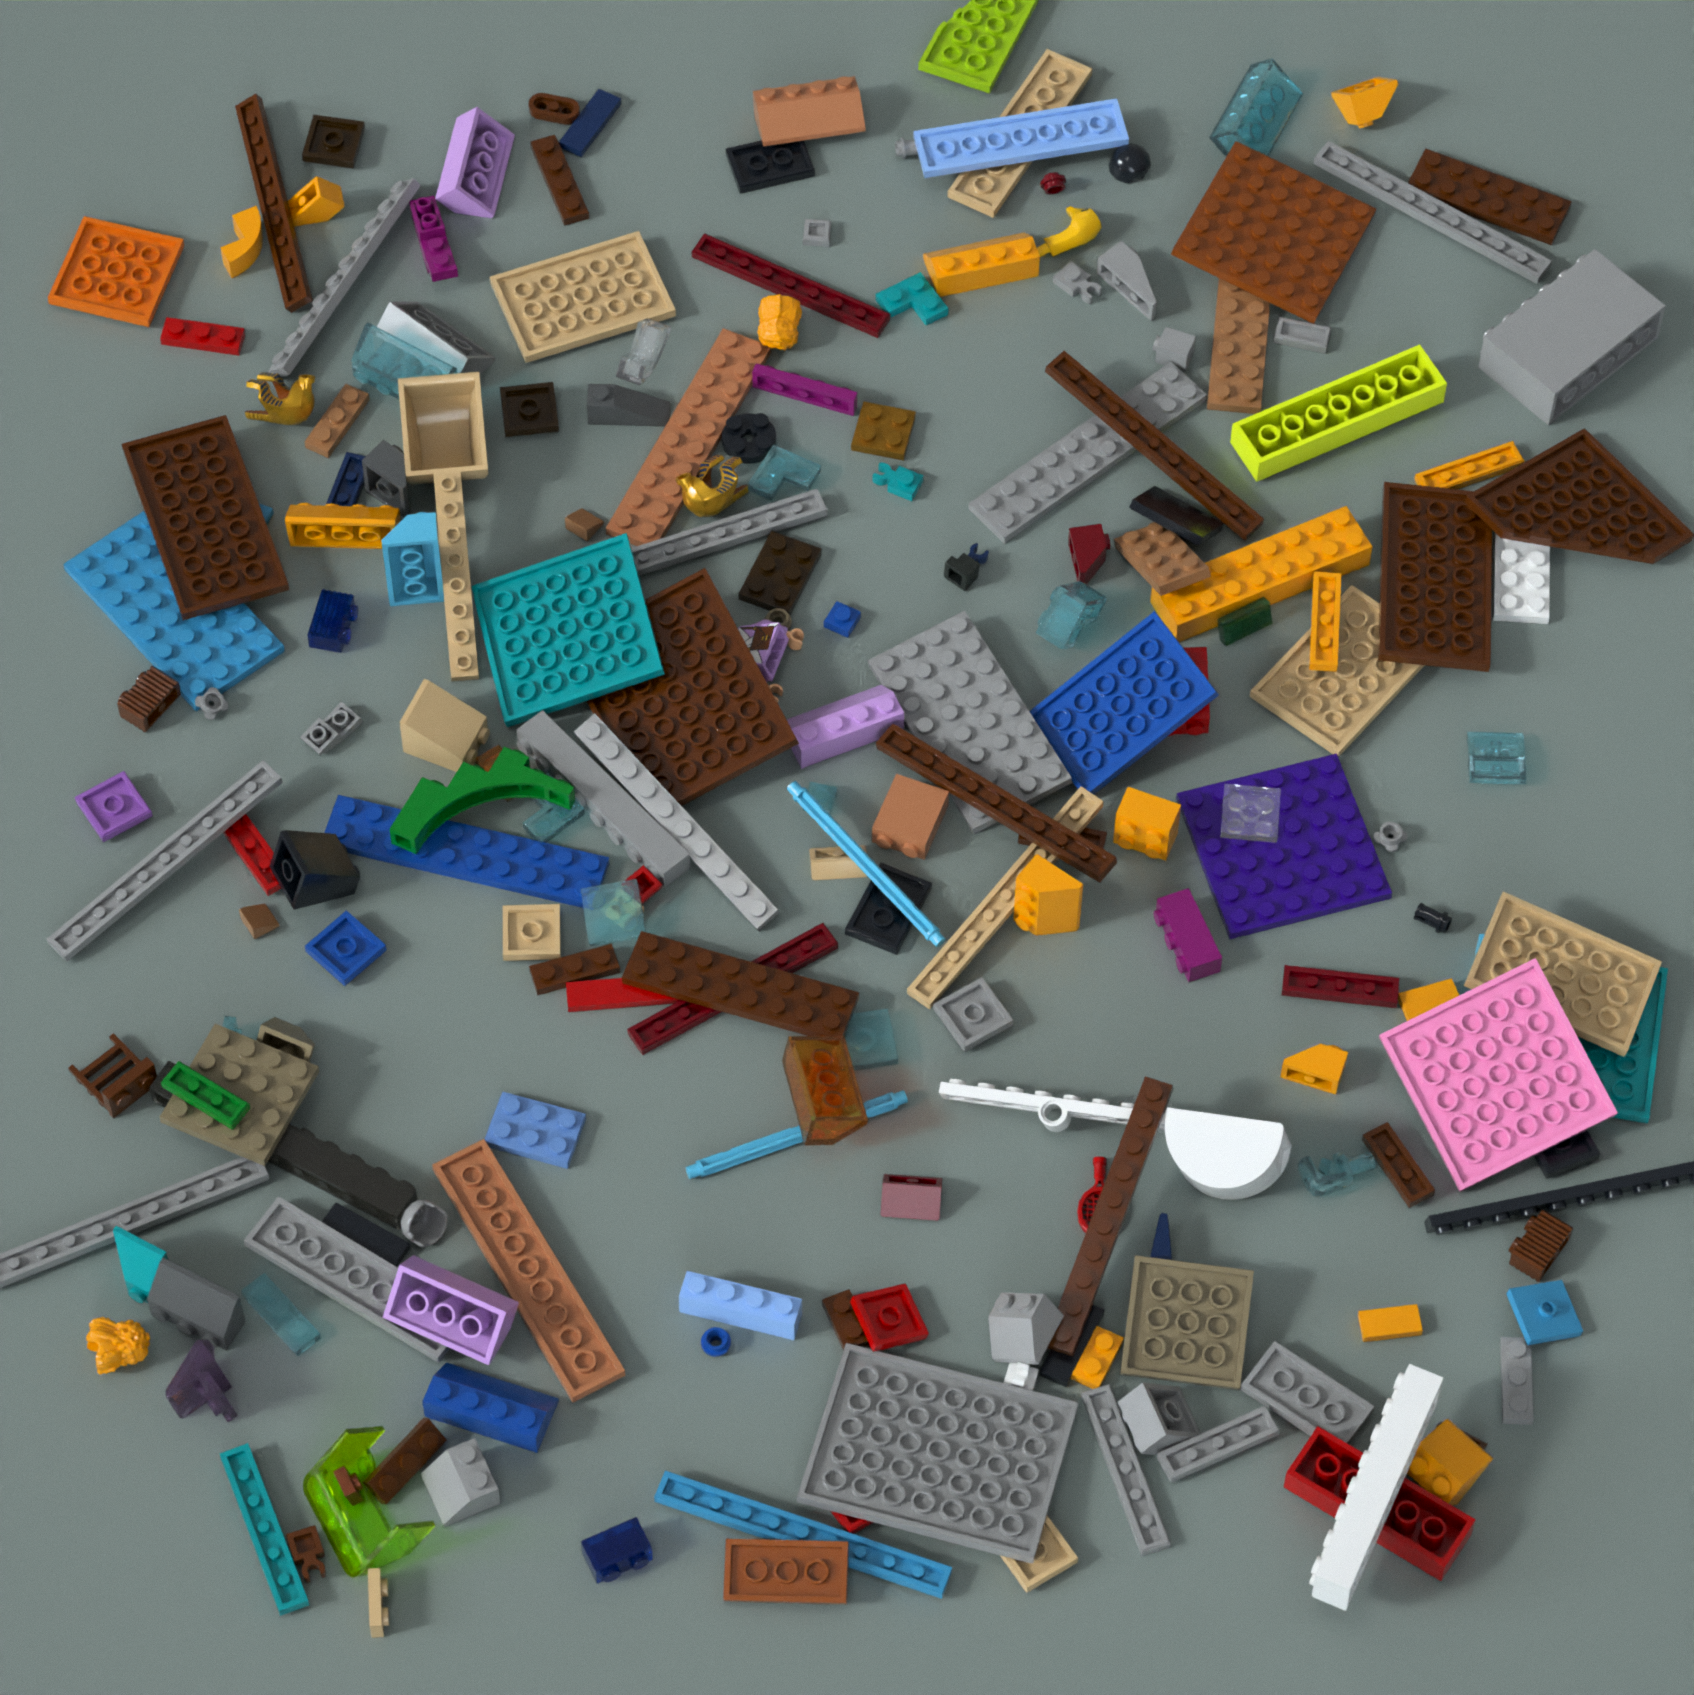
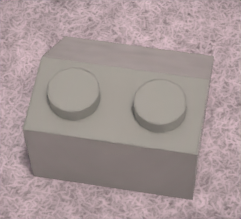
M1001 1292L988 1316L992 1359L995 1362L1039 1364L1064 1315L1045 1294Z
M1141 1383L1118 1401L1122 1410V1417L1128 1424L1134 1437V1444L1141 1454L1157 1455V1453L1201 1434L1184 1395L1178 1386Z
M475 1438L447 1449L421 1473L423 1482L444 1527L500 1504L499 1489Z

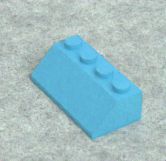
M419 512L409 514L381 540L390 606L444 602L436 513Z

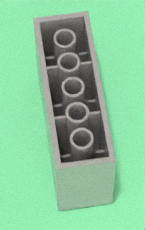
M1594 249L1588 255H1582L1570 269H1564L1551 284H1545L1532 299L1527 298L1514 313H1508L1495 328L1490 327L1485 332L1478 368L1543 422L1550 425L1658 338L1665 305L1599 251Z

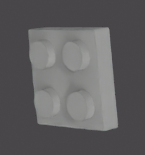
M982 977L933 1004V1010L964 1052L1013 1026L1012 1017Z

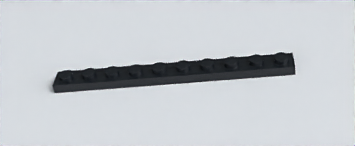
M1694 1161L1428 1216L1424 1224L1427 1233L1436 1232V1235L1439 1236L1453 1232L1455 1227L1464 1226L1465 1230L1482 1226L1481 1222L1492 1220L1493 1224L1509 1221L1510 1216L1521 1214V1218H1527L1539 1214L1538 1210L1549 1208L1550 1212H1557L1566 1209L1567 1204L1576 1202L1578 1206H1586L1594 1203L1596 1198L1606 1197L1607 1201L1623 1197L1625 1192L1634 1191L1635 1195L1650 1192L1652 1190L1651 1187L1662 1185L1663 1189H1668L1680 1185L1679 1181L1690 1179L1691 1183H1694Z

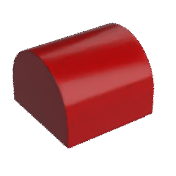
M644 865L622 883L623 891L641 905L663 886Z

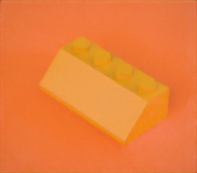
M1025 232L923 254L933 288L940 297L1039 276L1040 256L1033 236Z
M299 503L298 505H290L285 516L290 546L382 549L381 540L401 522L400 509L389 505L367 507L361 504L339 506L331 503L320 506Z

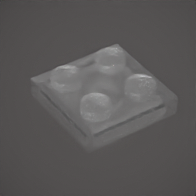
M1224 784L1220 838L1277 843L1281 789Z

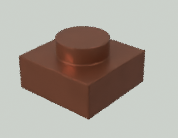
M345 1466L333 1471L344 1496L352 1506L364 1501L359 1492L363 1489V1485L356 1472L350 1474Z

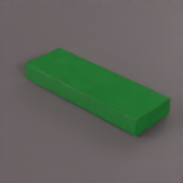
M180 1061L176 1063L161 1082L164 1089L232 1130L250 1110L248 1102Z

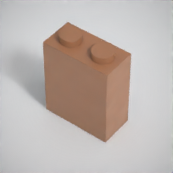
M896 774L872 827V842L881 848H891L903 852L908 857H918L925 860L948 808L949 791Z

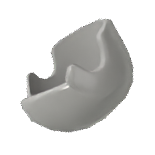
M422 1199L412 1202L404 1211L400 1222L403 1234L407 1239L420 1247L434 1245L446 1230L447 1214L430 1200Z

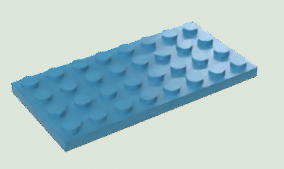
M144 511L63 564L64 570L148 661L154 667L179 682L181 696L195 711L201 709L195 705L197 696H203L211 687L218 689L223 694L285 651L284 645L244 603L182 620Z

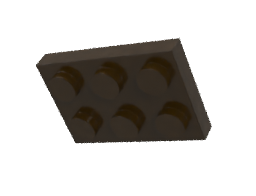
M771 531L738 593L739 600L769 611L781 608L791 615L821 557V548Z

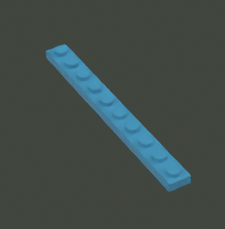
M668 1471L664 1472L654 1496V1501L763 1539L848 1541L849 1568L941 1599L952 1573V1567Z

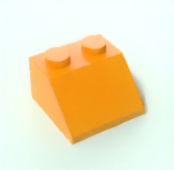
M1446 1419L1420 1442L1407 1474L1425 1490L1454 1506L1461 1501L1494 1458L1453 1422Z

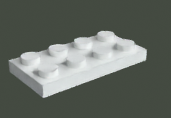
M1494 532L1493 621L1548 624L1550 547L1503 539Z

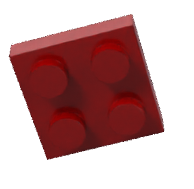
M906 1283L854 1295L850 1301L873 1352L925 1340L929 1334Z

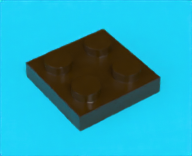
M313 115L302 153L303 162L354 169L365 130V123L363 121Z
M553 382L500 387L505 437L559 432Z

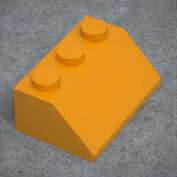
M1036 854L1016 877L1013 921L1022 930L1030 931L1036 936L1077 931L1080 927L1083 884Z

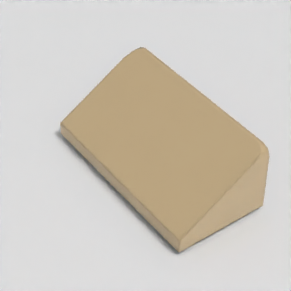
M859 845L867 853L866 845ZM840 847L809 849L812 880L867 877Z

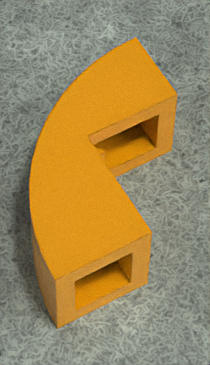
M257 206L232 215L234 231L239 240L221 247L223 264L231 278L246 271L256 261L261 252L263 232Z

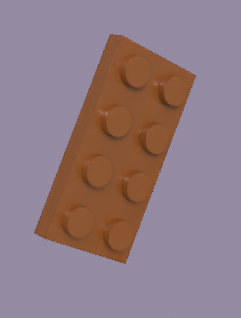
M726 1539L723 1600L724 1602L847 1605L849 1542Z

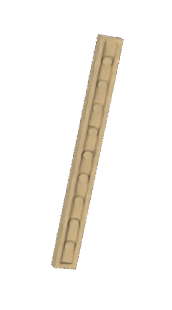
M1080 786L1053 819L1075 833L1080 834L1102 809L1104 801ZM1032 843L907 988V994L930 1010L933 1004L939 1000L1014 912L1016 877L1036 854L1053 865L1059 858Z

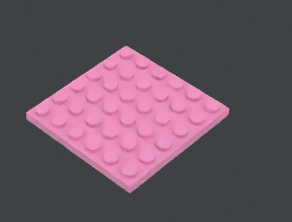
M1536 958L1379 1035L1390 1060L1459 1192L1547 1150L1618 1113Z

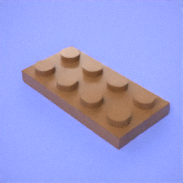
M1155 522L1139 530L1126 532L1123 536L1114 539L1115 548L1160 596L1211 577L1209 567L1176 533Z

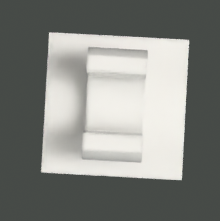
M1020 1362L1009 1363L1004 1383L1034 1391L1039 1369Z

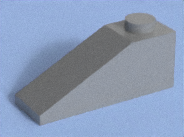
M1120 241L1098 257L1097 274L1152 321L1155 319L1157 302L1141 259L1135 249L1128 247Z

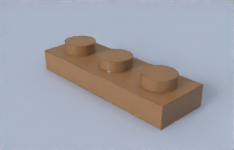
M345 384L305 440V448L329 458L369 402V393Z

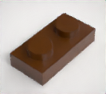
M850 1289L822 1299V1306L843 1350L846 1343L860 1347L869 1346V1342L850 1303L853 1297Z

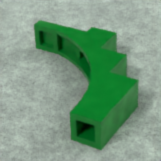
M504 746L489 772L479 765H470L463 762L448 787H445L437 780H429L422 777L390 827L391 844L417 854L430 835L447 820L471 807L499 799H544L570 810L575 803L574 787L563 779L557 780L547 776L539 769H531L529 757L525 753Z

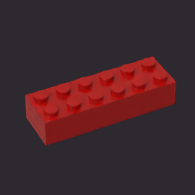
M1317 1426L1286 1472L1284 1488L1335 1518L1340 1504H1345L1348 1495L1347 1489L1352 1477H1357L1360 1468L1358 1465L1363 1452ZM1405 1478L1376 1543L1442 1581L1472 1535L1476 1519Z

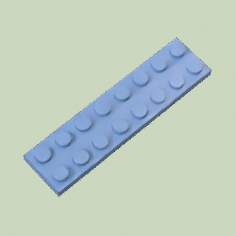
M1117 98L914 131L913 135L924 178L1129 145L1128 133Z

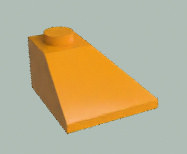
M1375 77L1333 91L1331 95L1347 123L1358 125V128H1364L1373 125V120L1382 117L1398 86V82L1396 79Z

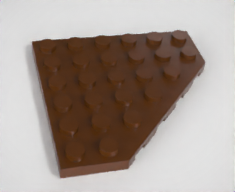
M1585 428L1468 494L1465 499V503L1500 538L1649 564L1656 563L1690 543L1694 537V533Z

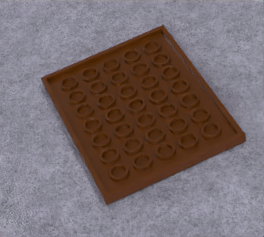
M706 568L645 599L665 675L587 701L593 714L595 713L681 806L799 744Z

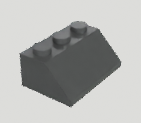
M162 1258L147 1298L151 1315L161 1322L169 1321L175 1324L184 1334H194L200 1337L205 1344L212 1348H217L218 1346L227 1351L245 1324L240 1296Z

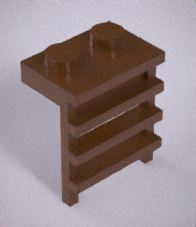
M113 1033L109 1036V1039L115 1044L112 1048L82 1071H79L73 1064L68 1067V1070L76 1077L77 1082L80 1085L82 1084L91 1096L93 1095L98 1100V1103L109 1111L110 1116L115 1118L159 1084L154 1063L148 1057L140 1061ZM122 1052L125 1054L126 1057L92 1083L87 1080ZM132 1064L135 1065L101 1093L98 1091Z

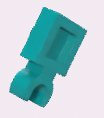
M883 462L879 463L878 471L884 473V475H878L877 473L872 475L873 483L881 486L887 484V492L909 501H913L924 480V475L902 466H899L894 471L888 464Z

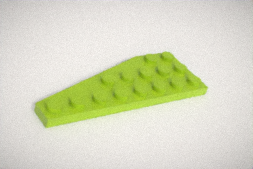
M971 0L963 8L959 7L953 13V17L950 20L944 21L938 26L918 63V70L990 94L1039 0Z

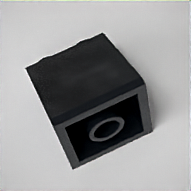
M291 830L281 831L269 867L293 910L354 895L360 881V872L351 862L345 845L341 844L336 834Z

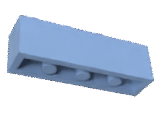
M687 1271L679 1294V1312L795 1340L802 1317V1299Z

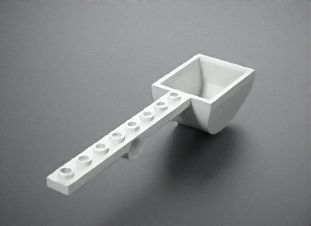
M950 1079L949 1083L941 1082L939 1094L946 1100L1038 1112L1044 1126L1052 1132L1065 1130L1071 1122V1117L1127 1125L1134 1107L1132 1103H1121V1107L1109 1105L1110 1102L1103 1099H1092V1103L1081 1101L1080 1097L1074 1095H1064L1063 1098L1052 1097V1093L1045 1091H1035V1095L1023 1093V1089L1016 1087H1006V1091L995 1089L994 1085L988 1083H978L977 1087L966 1085V1081L959 1079ZM1167 1107L1159 1129L1165 1130L1169 1151L1184 1178L1194 1188L1214 1198L1237 1200L1254 1196L1266 1190L1283 1173L1291 1154L1292 1145L1283 1125L1277 1122ZM1060 1109L1062 1114L1058 1120H1048V1113L1051 1110Z

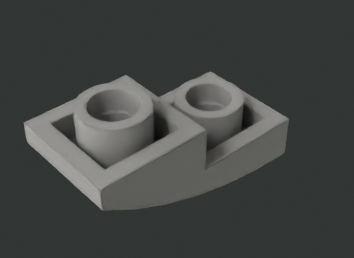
M341 701L324 720L319 717L300 738L321 756L346 739L363 721Z

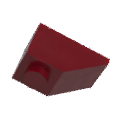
M1101 523L1069 528L1068 546L1079 588H1084L1106 561V550H1110V538L1108 533L1104 534Z

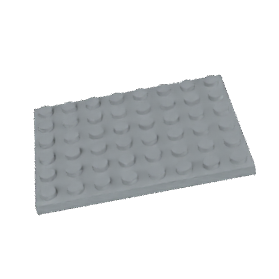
M846 1343L797 1494V1502L1033 1564L1079 1402L880 1351L873 1352L872 1349Z

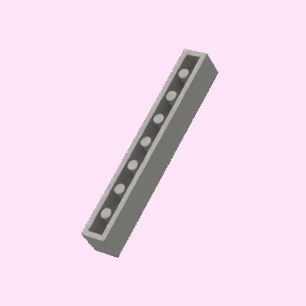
M543 710L517 729V746L520 751L525 753L526 756L530 755L535 760L539 770L544 773L547 772L552 778L557 780L563 779L574 787L575 792L574 804L579 809L584 808L590 814L594 824L598 827L602 826L608 832L610 839L616 845L624 847L629 858L637 864L639 862L642 866L644 865L663 884L664 888L690 869V854Z

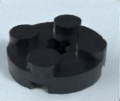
M746 413L732 416L727 419L726 426L723 429L722 445L724 451L729 456L731 454L734 457H740L742 463H758L766 459L767 454L771 450L773 452L776 446V431L773 424L769 422V418L763 413ZM746 435L754 436L751 442H747V439L743 437Z

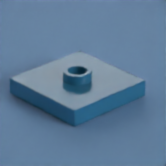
M1562 1280L1510 1288L1506 1293L1527 1345L1578 1337L1583 1333L1582 1326Z

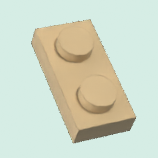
M368 1568L369 1626L371 1637H384V1626H389V1608L383 1607V1597L389 1596L388 1579H382L380 1568Z

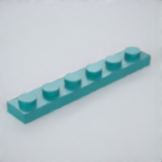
M247 1443L219 1453L280 1616L309 1606L308 1598L249 1444Z

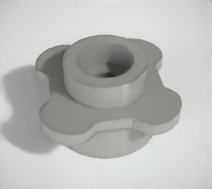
M214 687L209 688L203 696H197L195 699V705L203 710L204 717L208 720H213L217 713L226 711L228 708V702L224 700L223 695ZM210 701H212V702L214 703L213 706H210V705H209V702H210Z
M1385 822L1381 826L1380 831L1374 833L1373 839L1376 843L1383 844L1387 851L1395 852L1398 845L1407 840V833L1402 831V828L1397 823Z

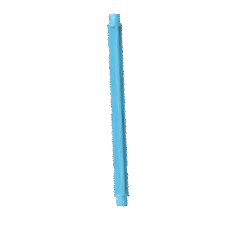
M797 781L792 782L787 790L793 795V800L798 802L814 818L818 825L925 936L927 941H931L936 947L941 946L946 938L939 932L940 929L914 905L907 895L831 815L822 808L805 787L802 788Z
M904 1090L894 1094L890 1092L867 1100L859 1105L847 1107L799 1124L796 1127L788 1128L731 1148L728 1151L697 1160L695 1164L685 1167L689 1179L698 1176L702 1178L863 1121V1119L897 1109L899 1105L907 1103L906 1093Z

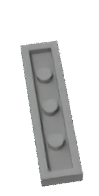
M1262 1406L1157 1453V1459L1170 1483L1278 1436L1279 1429L1266 1406Z

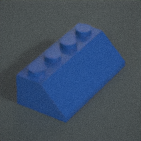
M446 1362L433 1375L422 1403L424 1415L427 1418L538 1453L559 1398Z

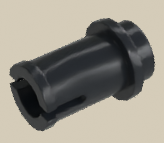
M1423 903L1419 904L1413 918L1435 928L1437 933H1446L1452 922V917L1448 916V912L1441 913Z

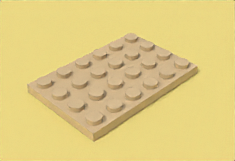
M639 231L490 276V284L525 363L676 316V309Z
M1351 585L1340 598L1337 672L1309 670L1310 628L1250 691V697L1332 754H1337L1339 757L1425 665L1378 660L1380 604Z
M1503 891L1464 986L1474 989L1536 958L1576 1035L1625 1057L1662 961Z

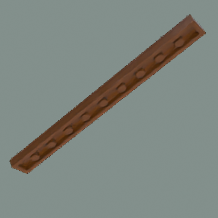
M254 94L237 104L235 108L285 309L292 313L310 303L313 299L263 101L260 96Z
M1063 351L1046 366L1045 372L1244 541L1263 525V517L1066 351Z
M892 724L876 742V747L881 752L944 790L949 791V793L1097 882L1101 883L1117 864L1116 856L897 725Z
M1146 1076L1143 1080L1060 1300L1058 1309L1064 1317L1047 1347L1049 1349L1074 1356L1173 1092V1085Z

